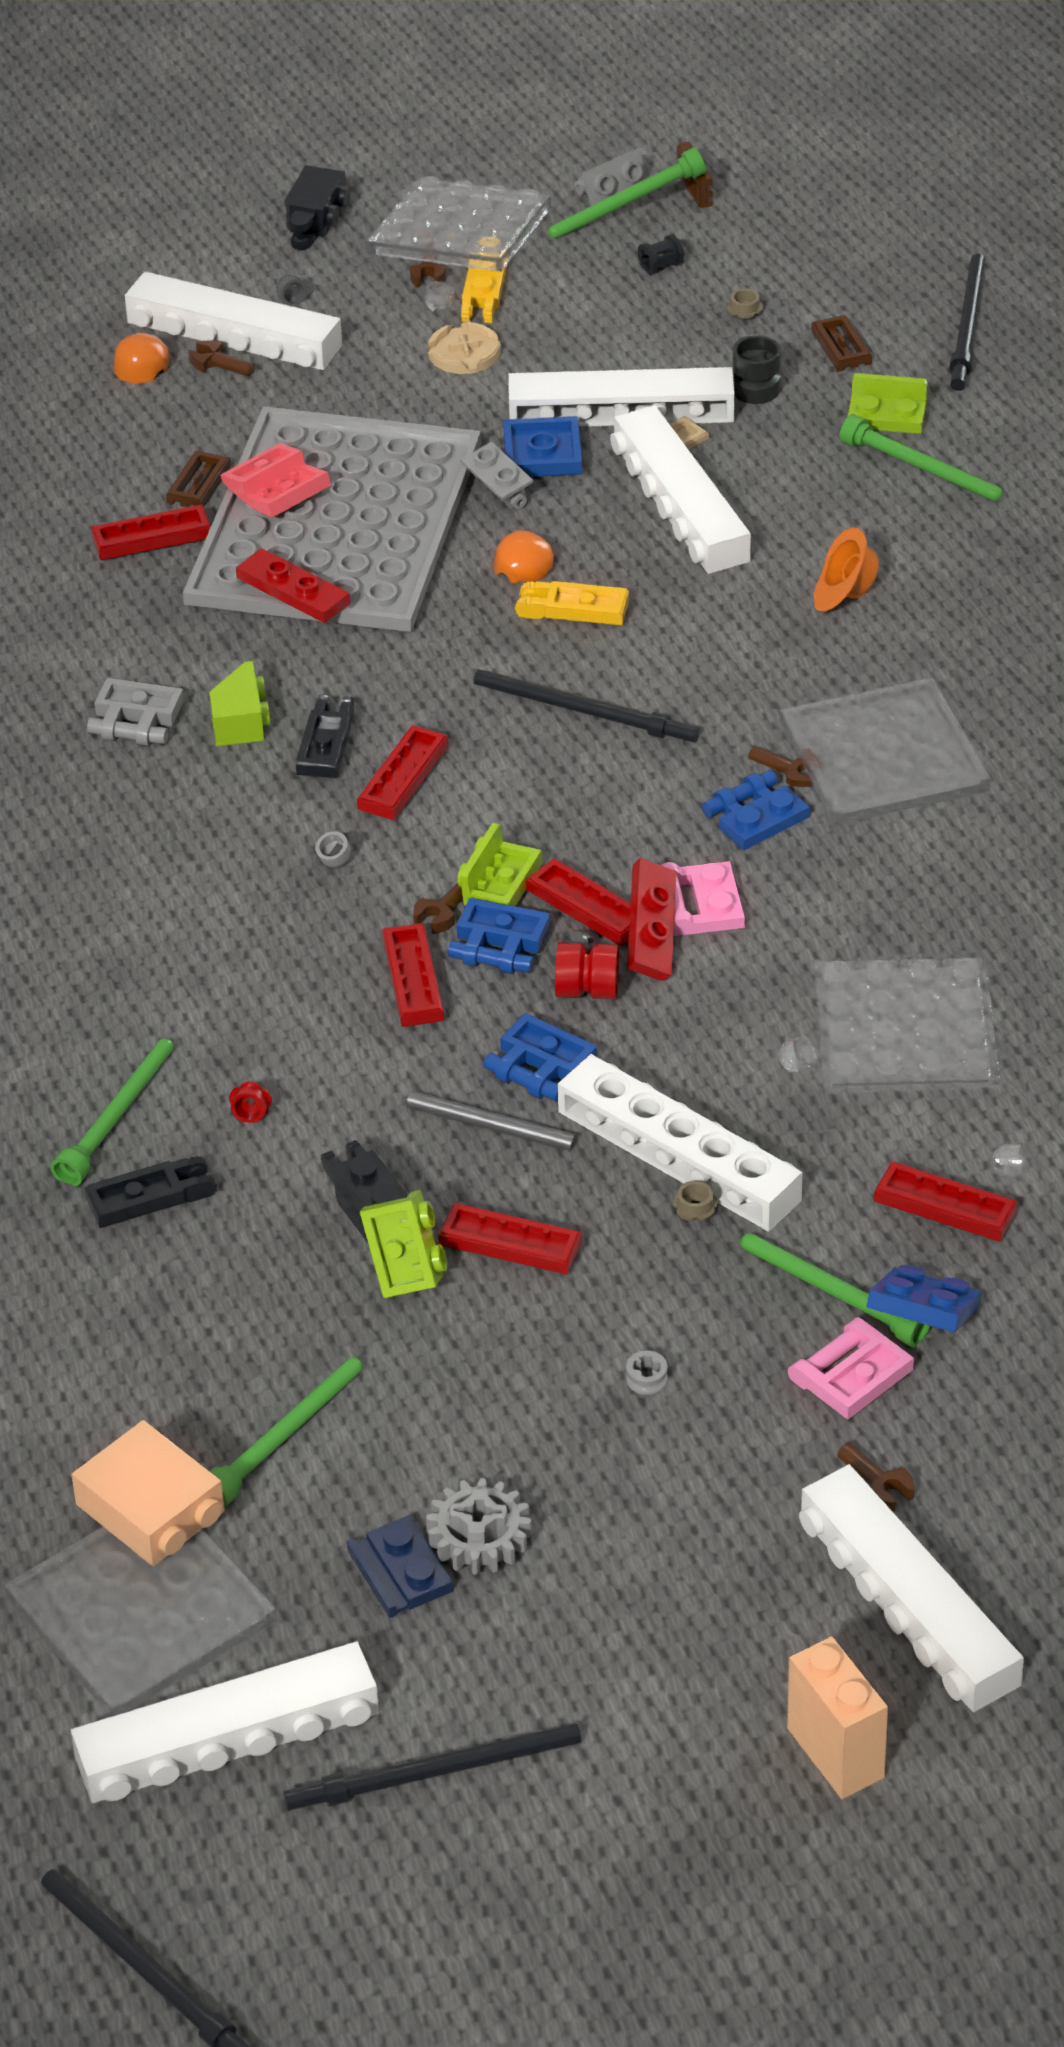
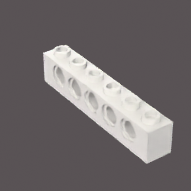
M590 1054L558 1083L559 1113L682 1183L689 1181L707 1183L712 1188L719 1204L768 1232L802 1201V1172L792 1164L767 1153L755 1143L742 1139L726 1130L719 1123L708 1120L689 1109L685 1104L676 1102L655 1090L651 1085L624 1073L611 1063H607Z

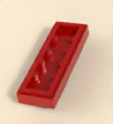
M197 505L92 526L91 534L99 559L104 560L205 540L211 525L203 505Z
M263 548L236 567L237 579L323 623L329 621L351 604L349 592Z
M411 725L357 798V809L394 821L448 748V735Z
M555 858L526 879V890L619 946L628 941L630 902Z
M639 858L632 868L627 969L656 980H667L672 974L677 871Z
M424 923L383 928V943L401 1027L444 1021L443 1006Z
M891 1161L874 1191V1202L1001 1242L1017 1213L1018 1201L894 1161Z
M453 1202L439 1231L438 1239L439 1244L442 1246L568 1275L582 1244V1232Z

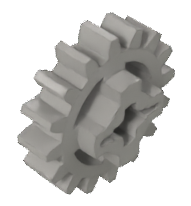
M485 1478L479 1479L477 1487H470L465 1480L460 1481V1491L454 1492L446 1487L443 1489L444 1501L433 1500L431 1502L432 1514L426 1515L429 1546L431 1549H437L440 1562L453 1558V1570L458 1571L464 1564L471 1565L472 1574H478L482 1565H488L489 1569L494 1573L498 1571V1561L503 1560L512 1565L515 1563V1551L525 1552L527 1550L526 1538L531 1537L529 1506L527 1503H520V1493L517 1490L505 1494L503 1482L500 1481L493 1488H488Z

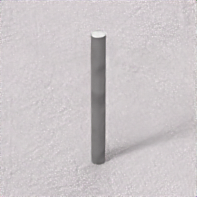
M411 1091L407 1099V1108L567 1151H572L577 1141L576 1134Z

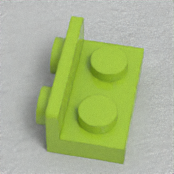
M855 373L852 378V396L848 416L855 414L868 420L873 430L922 434L927 405L928 381L924 378Z
M421 1190L412 1191L407 1198L363 1207L360 1210V1215L383 1298L436 1287L443 1278V1271L447 1270V1260L442 1245H436L432 1232V1228L435 1227L434 1211L429 1201L424 1202Z

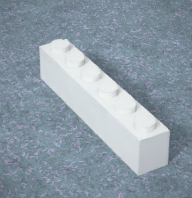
M145 271L125 294L128 323L200 341H223L224 346L237 351H246L263 355L270 359H279L296 363L303 367L324 370L342 347L341 319L330 315Z
M732 367L509 373L510 419L578 416L579 426L614 425L615 416L655 405L669 424L683 416H686L694 423L734 422Z
M654 405L615 416L614 433L610 435L614 453L624 457L631 476L637 475L641 481L645 496L647 498L653 497L661 518H668L677 540H684L687 544L693 562H700L708 574L750 562L751 533L658 408Z
M850 1464L802 1489V1506L799 1518L806 1533L811 1537L818 1536L827 1546L828 1554L835 1566L839 1569L846 1568L855 1578L857 1588L864 1599L869 1602L874 1600L881 1607L889 1627L896 1634L903 1632L913 1644L918 1660L925 1667L933 1666L942 1677L944 1687L951 1698L956 1701L962 1699L970 1710L975 1712L1021 1686L1024 1657Z
M358 1641L70 1729L75 1759L91 1803L102 1800L117 1801L126 1797L131 1791L153 1784L165 1786L185 1774L201 1769L213 1771L222 1767L227 1761L249 1754L261 1756L270 1752L275 1746L297 1739L309 1741L318 1737L323 1731L342 1725H360L371 1716L379 1714L377 1686Z

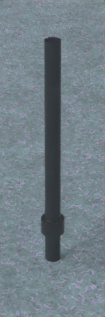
M974 254L971 257L956 351L951 355L949 368L952 373L950 386L956 391L964 389L966 377L972 369L973 357L970 352L985 264V257L982 254Z
M480 669L476 671L474 676L475 685L647 730L648 735L662 739L667 735L696 743L699 737V727L674 721L667 714L655 711L652 714H647Z
M576 1723L344 1777L342 1772L323 1776L320 1783L283 1791L287 1811L327 1802L328 1807L347 1803L348 1797L579 1744L581 1743V1735Z
M56 1869L49 1870L43 1876L41 1885L199 2029V2037L209 2047H250L236 2035L237 2029L234 2024L220 2012L213 2014Z

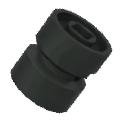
M759 335L748 336L737 341L732 349L734 396L738 400L749 404H764L774 400L780 393V375L778 373L781 368L780 345L769 337Z

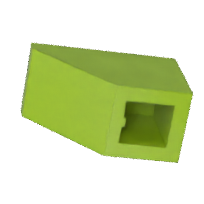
M246 661L209 692L216 746L264 741L263 726H270L268 702H260V700H266L263 676L256 677L253 661Z

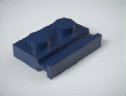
M410 1515L367 1532V1538L357 1542L354 1539L347 1541L348 1553L389 1618L396 1616L398 1612L406 1609L411 1610L453 1592L452 1580Z

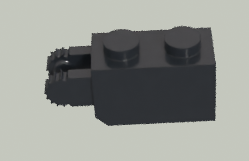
M304 166L285 198L286 227L293 233L291 246L294 250L303 251L310 249L317 237H325L329 228L337 225L340 209L347 207L350 201L351 191L350 187L346 186L345 171Z
M354 1140L345 1145L349 1160L341 1162L335 1153L330 1150L321 1155V1163L327 1176L330 1177V1180L335 1185V1196L339 1206L368 1243L360 1210L366 1206L407 1198L408 1194L374 1150L366 1152L360 1143Z

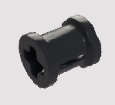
M674 234L667 235L663 241L651 245L643 243L638 246L639 263L649 275L656 274L659 268L671 264L680 266L684 263L683 246Z

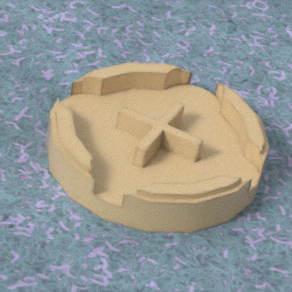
M472 322L461 323V327L453 329L451 325L443 326L434 332L428 341L429 359L434 366L443 371L456 374H469L486 370L495 364L501 355L500 341H498V335L495 331L482 324Z

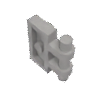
M106 678L94 703L96 715L104 716V718L90 717L87 723V732L101 735L104 740L115 741L116 737L136 740L137 744L149 746L151 742L166 744L169 735L168 728L156 726L157 724L173 726L184 702L183 689ZM125 719V720L139 721V723H138V724L127 723V722H122V720Z

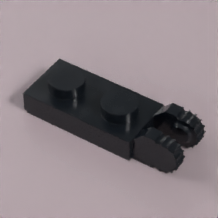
M319 695L314 710L310 712L298 752L296 775L337 778L351 729V720L354 713L353 697L344 696L339 712L330 711L329 695Z
M196 1155V1157L191 1156L189 1159L184 1158L174 1162L169 1160L89 1184L85 1187V1194L99 1228H103L185 1203V1201L193 1202L215 1195L217 1185L213 1177L206 1175L209 1168L205 1159Z

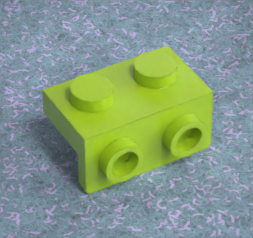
M492 823L485 835L478 838L475 850L468 862H464L459 869L457 882L458 886L462 887L464 905L466 906L469 898L516 907L526 890V879L538 871L543 863L542 851L503 842L501 824Z

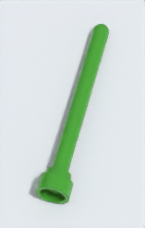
M693 147L681 153L682 157L677 159V164L550 226L548 229L549 236L554 239L560 238L683 176L685 179L689 177L695 179L707 173L705 163L696 147Z
M855 414L849 415L841 427L840 441L852 447L856 445L861 447L865 445L871 446L993 501L1000 500L1003 495L1002 489L992 483L874 432L868 420Z
M162 1038L157 1042L76 1146L64 1148L59 1152L50 1165L51 1172L57 1180L74 1186L80 1185L90 1172V1156L172 1053L174 1045L170 1039Z
M752 1233L742 1236L740 1244L744 1250L888 1324L898 1341L915 1348L928 1335L930 1325L866 1308L868 1293Z
M356 1357L347 1359L230 1466L213 1467L209 1471L221 1480L224 1508L239 1496L242 1479L361 1373L363 1364L360 1359Z

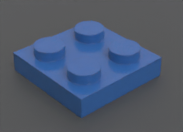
M578 416L503 420L505 454L529 477L582 474Z
M902 1265L899 1268L894 1267L870 1289L866 1308L955 1333L977 1311L982 1291L969 1288V1283L961 1279L943 1278L939 1280L925 1276L926 1272L918 1267Z

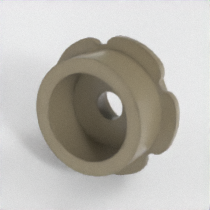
M738 289L730 295L727 311L732 316L740 319L753 318L755 314H760L763 310L762 303H759V294L752 289Z
M689 1181L682 1184L673 1199V1206L677 1209V1215L688 1221H703L710 1218L718 1204L717 1197L713 1194L712 1188L702 1181Z

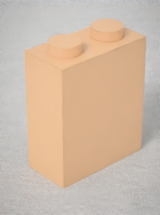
M144 1420L71 1474L76 1505L153 1567L168 1555L178 1552L187 1540L204 1527L213 1525L220 1515L225 1512L221 1480Z
M832 1636L790 1656L787 1725L790 1733L841 1799L885 1777L888 1706Z

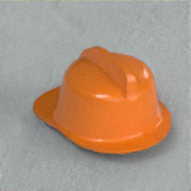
M850 527L842 531L828 550L823 570L814 590V605L818 612H826L835 608L844 598L858 599L870 590L879 571L878 556L867 546L865 533L859 528Z

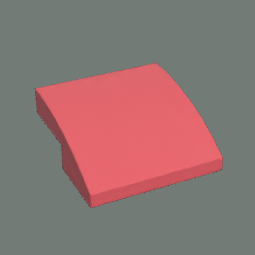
M281 443L220 475L222 482L238 498L253 509L271 518L331 486L327 471L305 464L302 450Z

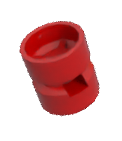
M558 942L555 963L556 997L581 998L583 993L588 991L592 999H617L619 945L595 944L591 951H586L582 943Z

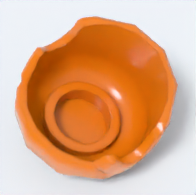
M147 333L127 336L116 347L114 353V374L121 380L133 384L152 382L160 370L164 373L167 372L170 362V350L161 339Z
M517 530L504 536L495 549L493 557L494 573L496 575L504 573L511 583L536 582L546 578L553 568L554 553L551 545L539 535L527 530Z

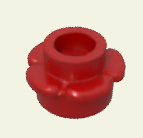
M246 1081L240 1087H234L229 1095L232 1114L241 1122L256 1123L260 1121L264 1114L269 1113L268 1107L272 1105V1097L269 1091L252 1081ZM253 1098L255 1102H250L247 1099Z

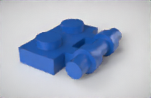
M771 770L760 775L752 773L743 778L742 784L732 789L724 787L714 792L713 798L702 803V810L707 817L710 818L720 812L724 814V816L719 818V829L743 850L810 817V807L784 785L774 791L768 789L777 784L776 775ZM750 797L754 799V801L744 806L739 804Z
M469 898L457 923V938L466 939L467 942L451 941L448 948V957L461 959L464 965L477 967L478 963L499 967L500 972L513 974L515 970L531 973L534 957L520 953L521 951L539 953L551 926L550 913ZM486 943L504 948L503 950L484 947Z
M524 1013L500 1038L501 1051L506 1053L502 1058L491 1052L486 1056L483 1067L495 1073V1077L504 1083L510 1084L513 1081L527 1088L530 1095L540 1100L546 1097L558 1102V1083L555 1080L566 1077L590 1054L597 1057V1046ZM528 1063L539 1069L534 1073L522 1066Z

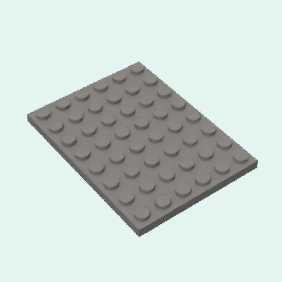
M263 406L238 465L281 443L302 450L305 464L327 471L331 486L273 518L253 509L227 488L184 588V605L319 621L237 579L236 567L263 548L350 593L351 604L327 622L412 632L471 472L461 463V459L480 448L481 431Z

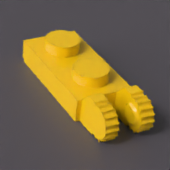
M490 254L471 255L462 295V322H470L473 316V307L483 308L484 323H493L495 309L499 308L507 269V257Z
M527 581V583L521 586L519 593L521 597L516 603L515 610L518 617L542 619L545 617L623 625L629 603V590L627 588L552 581L551 583Z

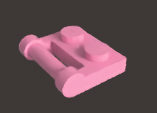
M730 861L679 867L673 862L661 865L677 871L673 936L745 928V917ZM691 884L698 915H691L686 911L680 888L681 885Z
M856 1317L844 1326V1332L825 1347L807 1360L799 1359L788 1367V1375L795 1384L803 1390H810L848 1420L912 1372L914 1358L866 1321ZM855 1346L859 1347L858 1350L825 1374L822 1373L823 1370Z

